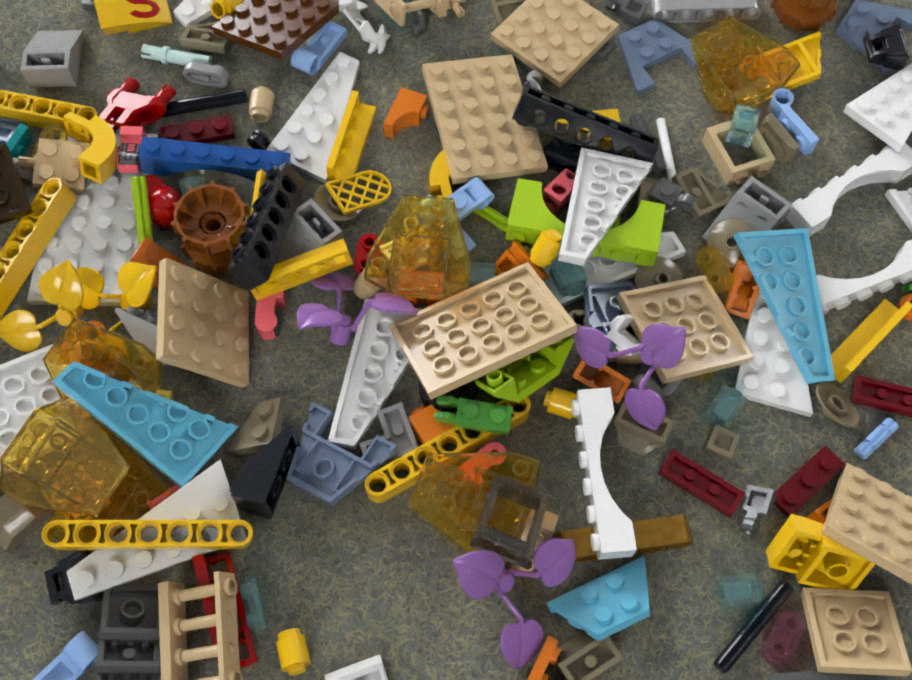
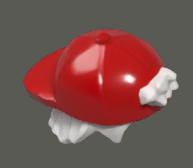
M147 175L145 177L151 223L163 229L172 228L171 222L174 221L175 211L173 203H178L182 197L175 189L167 186L157 176Z

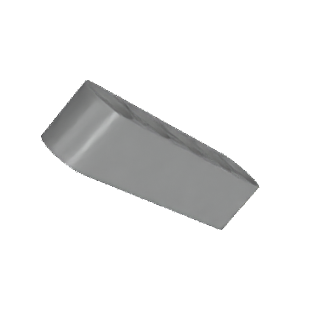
M650 0L653 19L656 18L662 23L755 20L761 14L759 0Z

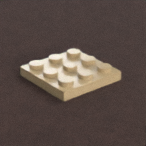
M803 587L800 595L818 672L886 676L910 675L912 668L889 591Z

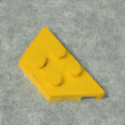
M820 31L739 62L737 68L740 72L773 93L779 88L792 90L820 79L821 33Z

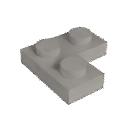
M402 402L377 410V416L384 433L380 437L396 444L399 448L397 454L382 465L384 466L416 449L418 445ZM374 438L359 443L363 455Z

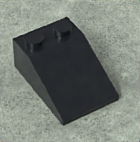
M287 425L241 468L238 477L234 476L229 491L240 511L272 519L287 480L296 447L300 445L293 426Z

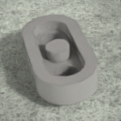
M197 61L186 63L183 70V76L189 82L220 88L226 87L230 78L229 73L224 67L203 64Z

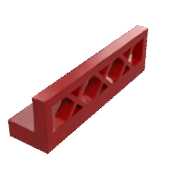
M228 551L210 558H206L204 554L192 557L199 587L214 584V576H212L210 568L212 564L226 560L227 572L235 574L237 582V617L240 618L242 624L238 630V642L248 647L250 658L240 661V669L258 663L231 553ZM215 596L202 598L205 615L216 614ZM216 626L209 627L212 644L216 645ZM243 631L246 641L240 638Z

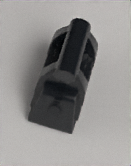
M902 24L886 28L873 36H867L863 39L869 63L899 71L906 67L911 55Z
M560 138L552 140L543 148L548 168L558 173L568 168L576 174L582 147L575 144H566Z
M73 550L59 561L58 566L44 572L51 605H57L63 601H68L71 604L100 602L102 600L101 592L77 601L74 600L67 576V571L92 553L91 550ZM59 577L62 578L63 590H60Z

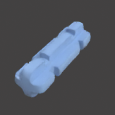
M886 418L854 449V453L860 459L866 460L898 429V424L892 418Z

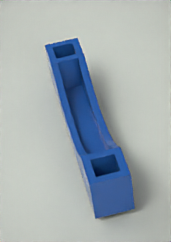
M145 136L142 137L138 155L142 173L163 176L188 170H213L238 175L255 182L256 173L261 169L267 173L271 167L275 165L278 167L284 162L291 166V153Z

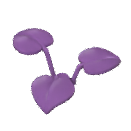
M328 273L312 279L311 283L316 288L322 290H336V311L329 309L323 304L306 303L298 308L296 318L299 330L309 327L331 326L330 342L336 345H348L351 332H357V326L370 306L383 312L417 316V310L408 299L399 294L377 293L374 295V299L367 301L353 323L350 316L341 314V290H353L354 281L344 274Z
M651 324L643 331V343L618 352H609L611 341L603 332L591 327H578L577 333L573 334L576 349L581 359L591 367L602 368L608 363V358H616L640 351L642 362L651 367L641 380L638 389L630 388L626 391L625 404L630 415L639 424L649 429H659L660 424L665 418V404L655 391L650 389L644 390V386L658 366L670 369L680 362L685 348L686 328Z
M551 538L542 542L537 547L533 556V565L537 570L536 572L520 571L513 568L507 570L504 568L505 564L502 557L491 550L470 552L452 561L457 571L460 585L468 596L474 599L484 598L495 589L517 618V623H509L504 627L500 639L502 654L507 663L513 668L523 667L538 653L544 636L542 627L538 622L533 619L523 622L522 615L508 598L506 592L513 588L514 576L531 578L541 576L542 583L548 587L561 584L571 573L575 562V545L570 538Z

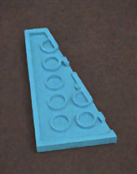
M808 228L738 232L733 236L806 384L835 381Z
M75 361L68 365L53 380V384L179 488L189 483L238 429V426L234 424H227L215 419L211 415H204L191 410L186 405L148 390L147 392L133 387V384L118 381L106 376L105 373Z

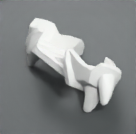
M339 0V11L344 12L357 28L362 40L370 43L367 51L368 54L374 53L377 49L378 53L381 54L387 40L390 38V35L386 33L385 26L381 24L377 33L369 21L360 15V11L368 7L367 4L359 0Z

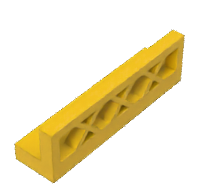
M352 90L326 165L328 182L355 174L359 167L375 118L376 106L361 104L358 91Z
M344 239L275 264L269 280L251 290L253 296L259 301L352 265L353 262Z
M884 299L831 354L835 379L839 383H842L912 309V304L909 301L898 309L888 300Z

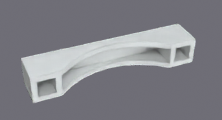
M905 143L901 151L897 152L887 145L880 154L876 156L874 154L870 155L860 166H852L840 178L835 176L822 189L817 187L807 198L803 200L799 198L794 201L786 219L795 229L808 228L810 237L825 227L831 217L834 203L846 192L870 183L896 184L911 175L912 149Z
M912 240L905 242L896 254L893 263L873 275L855 279H839L817 275L823 315L835 307L837 310L843 309L853 300H866L874 292H887L897 283L901 282L902 285L911 282Z
M611 388L578 390L575 400H571L572 415L577 416L578 425L575 426V437L577 442H581L582 452H579V465L581 469L585 468L586 478L583 479V492L585 496L589 495L590 506H587L588 523H593L594 534H591L592 551H597L598 560L632 557L637 550L633 523L612 499L605 485L600 463L602 437L614 415Z

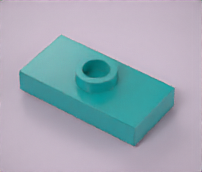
M20 123L6 142L12 157L18 158L19 156L24 157L26 155L27 147L33 140L29 127Z

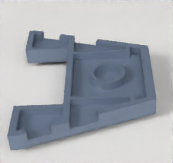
M855 0L838 25L835 33L853 49L861 51L868 61L863 39L891 27L893 23L902 24L904 28L912 31V11L865 0ZM877 65L881 69L880 72L888 76L891 69Z
M656 18L618 35L617 39L624 62L629 70L630 80H632L634 85V92L637 96L655 87L654 80L645 69L678 53L684 57L693 69L709 62L711 59L710 53Z
M630 281L587 285L583 291L587 327L595 328L607 335L608 331L611 330L609 325L618 315H625L616 299L619 292L636 289ZM629 324L626 329H632L631 325ZM610 340V341H611V349H610L609 352H614V350L616 349V347H615L613 341Z
M312 402L309 408L310 415L308 421L304 423L302 429L303 436L300 445L296 447L286 479L291 484L333 507L361 484L367 476L397 454L399 448L396 444L376 435L362 458H359L320 437L333 419L334 414L332 411Z

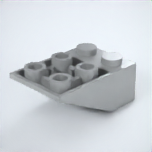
M83 30L38 31L23 51L20 69L30 88L77 86L84 38Z
M751 176L703 234L702 239L707 242L712 229L720 222L728 219L743 220L749 223L755 231L775 230L783 222L793 204ZM731 238L727 244L730 247H734L737 242L735 238Z
M312 198L296 208L275 264L344 239L342 230Z
M128 306V309L116 308V314L143 355L163 365L173 366L156 360L158 312L151 309H146L144 312V310Z

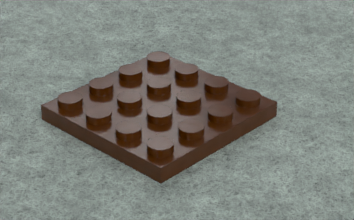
M245 0L242 4L235 7L233 13L227 14L215 23L212 29L215 35L284 60L340 12L339 4L329 0Z

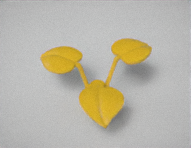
M66 260L46 271L39 280V291L42 297L51 304H57L59 309L56 311V314L36 325L35 316L31 312L25 310L10 312L0 321V337L13 348L23 352H30L37 349L42 343L43 337L38 329H42L54 321L63 326L72 325L69 347L72 350L64 356L66 367L75 361L111 377L108 356L100 344L92 340H81L75 345L77 330L81 324L78 319L84 314V308L80 306L83 301V287L70 260Z
M138 262L123 264L118 272V286L124 292L123 294L103 293L105 281L97 270L90 267L77 268L76 271L83 287V301L80 306L88 310L95 309L99 306L101 297L104 299H121L120 305L122 309H128V306L137 307L144 311L150 309L152 306L150 293L153 288L157 266ZM122 321L108 330V334H99L96 338V342L103 347L108 356L111 375L117 378L124 377V371L130 357V349L126 339L119 333L114 334L118 328L124 325Z

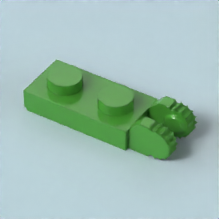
M446 395L437 397V404L457 409V413L454 415L450 412L437 411L434 413V420L453 424L459 428L509 435L513 406L464 398L457 399Z

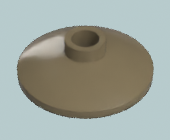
M326 183L317 188L314 201L334 222H349L360 214L361 210L344 215L326 188ZM344 183L343 188L351 191L352 186ZM341 192L339 197L348 200L349 194ZM352 196L351 201L360 204L361 199Z
M728 219L717 224L710 232L707 241V248L711 258L722 267L734 269L737 259L743 261L745 259L738 244L730 247L727 242L729 239L734 238V234L738 232L755 231L749 223L740 219Z
M657 256L654 266H638L634 276L635 288L639 289L663 284L659 281V275L665 278V283L683 280V276L679 267L673 261Z
M821 382L817 385L816 395L825 416L834 419L846 427H854L859 423V412L855 404L850 402V397L843 390L829 382Z

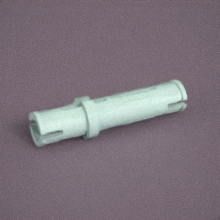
M143 44L141 52H145V54H141L143 59L161 61L162 64L166 65L173 63L185 66L186 63L193 61L212 65V62H209V60H213L210 55L174 50L170 46L157 47Z

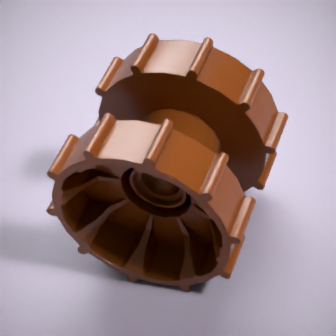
M773 0L770 8H774L775 14L779 18V24L784 23L796 29V32L800 30H815L818 32L821 26L828 20L832 21L838 11L836 8L838 0Z
M211 181L210 184L201 185L196 188L190 186L188 188L189 191L182 196L178 203H173L175 211L174 221L171 222V226L175 234L180 235L184 243L181 245L184 255L190 257L195 270L215 274L216 278H219L221 274L230 273L227 271L232 260L230 256L239 244L238 238L246 228L245 221L247 216L250 215L247 203H243L237 195L235 187L230 189Z

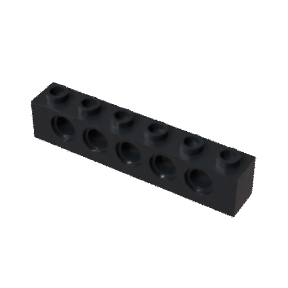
M526 84L514 108L512 119L519 125L538 129L540 133L558 137L569 145L575 144L582 148L650 163L659 149L657 137ZM542 110L546 114L537 115L534 111ZM565 119L568 123L559 124L557 120ZM581 128H587L590 130V132L582 133L579 130ZM604 137H609L612 139V141L604 142L601 139ZM626 146H631L635 149H633L632 151H626L623 148Z
M287 162L278 167L276 165L271 167L266 173L267 179L259 189L260 195L252 205V214L245 221L246 228L239 236V244L230 256L232 260L227 271L250 291L269 280L307 182Z

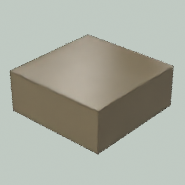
M715 424L704 450L730 461L741 435Z

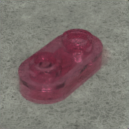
M787 610L777 615L761 645V655L769 665L780 667L791 660L805 632V622L798 613ZM787 620L794 623V630L787 627ZM775 645L781 647L782 655H778L775 653Z

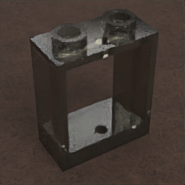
M495 475L488 488L469 546L478 550L494 551L503 560L524 568L533 555L550 496L541 493L536 488H529L518 484L511 478ZM496 495L535 510L526 541L487 526Z

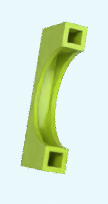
M518 178L507 221L505 239L534 245L542 230L549 229L557 230L562 234L563 238L565 223L557 219L547 208L542 196V182ZM641 200L635 214L624 224L609 229L591 256L636 263L641 266H654L659 251L666 204Z

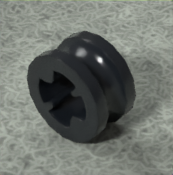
M254 130L252 136L247 138V143L252 149L266 150V147L271 144L268 136L259 130Z

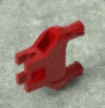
M128 77L119 88L112 89L107 94L108 105L99 117L105 120L114 132L121 126L144 127L156 122L165 114L166 106L177 94L176 90L171 85L167 86V84H164L155 96L135 94L136 90L140 88V84L136 79Z

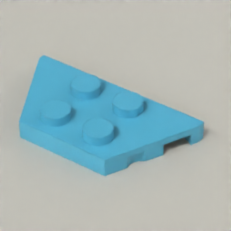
M642 556L547 602L549 612L553 615L558 613L565 617L570 625L586 631L587 635L597 641L605 639L649 617L650 607L645 558Z

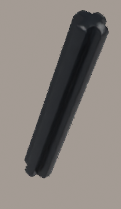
M245 89L171 101L166 106V112L162 117L246 103L248 101L247 92Z
M782 580L776 585L714 661V666L724 674L729 672L794 592V588L787 581Z

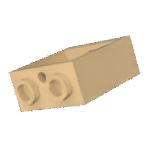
M750 115L706 128L702 143L727 186L734 183L737 185L742 184L751 176L761 178L770 172L775 162V157ZM745 136L758 159L734 166L722 143Z

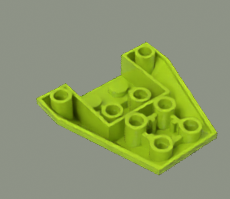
M570 335L479 377L474 382L494 397L520 403L559 375L574 344V336Z

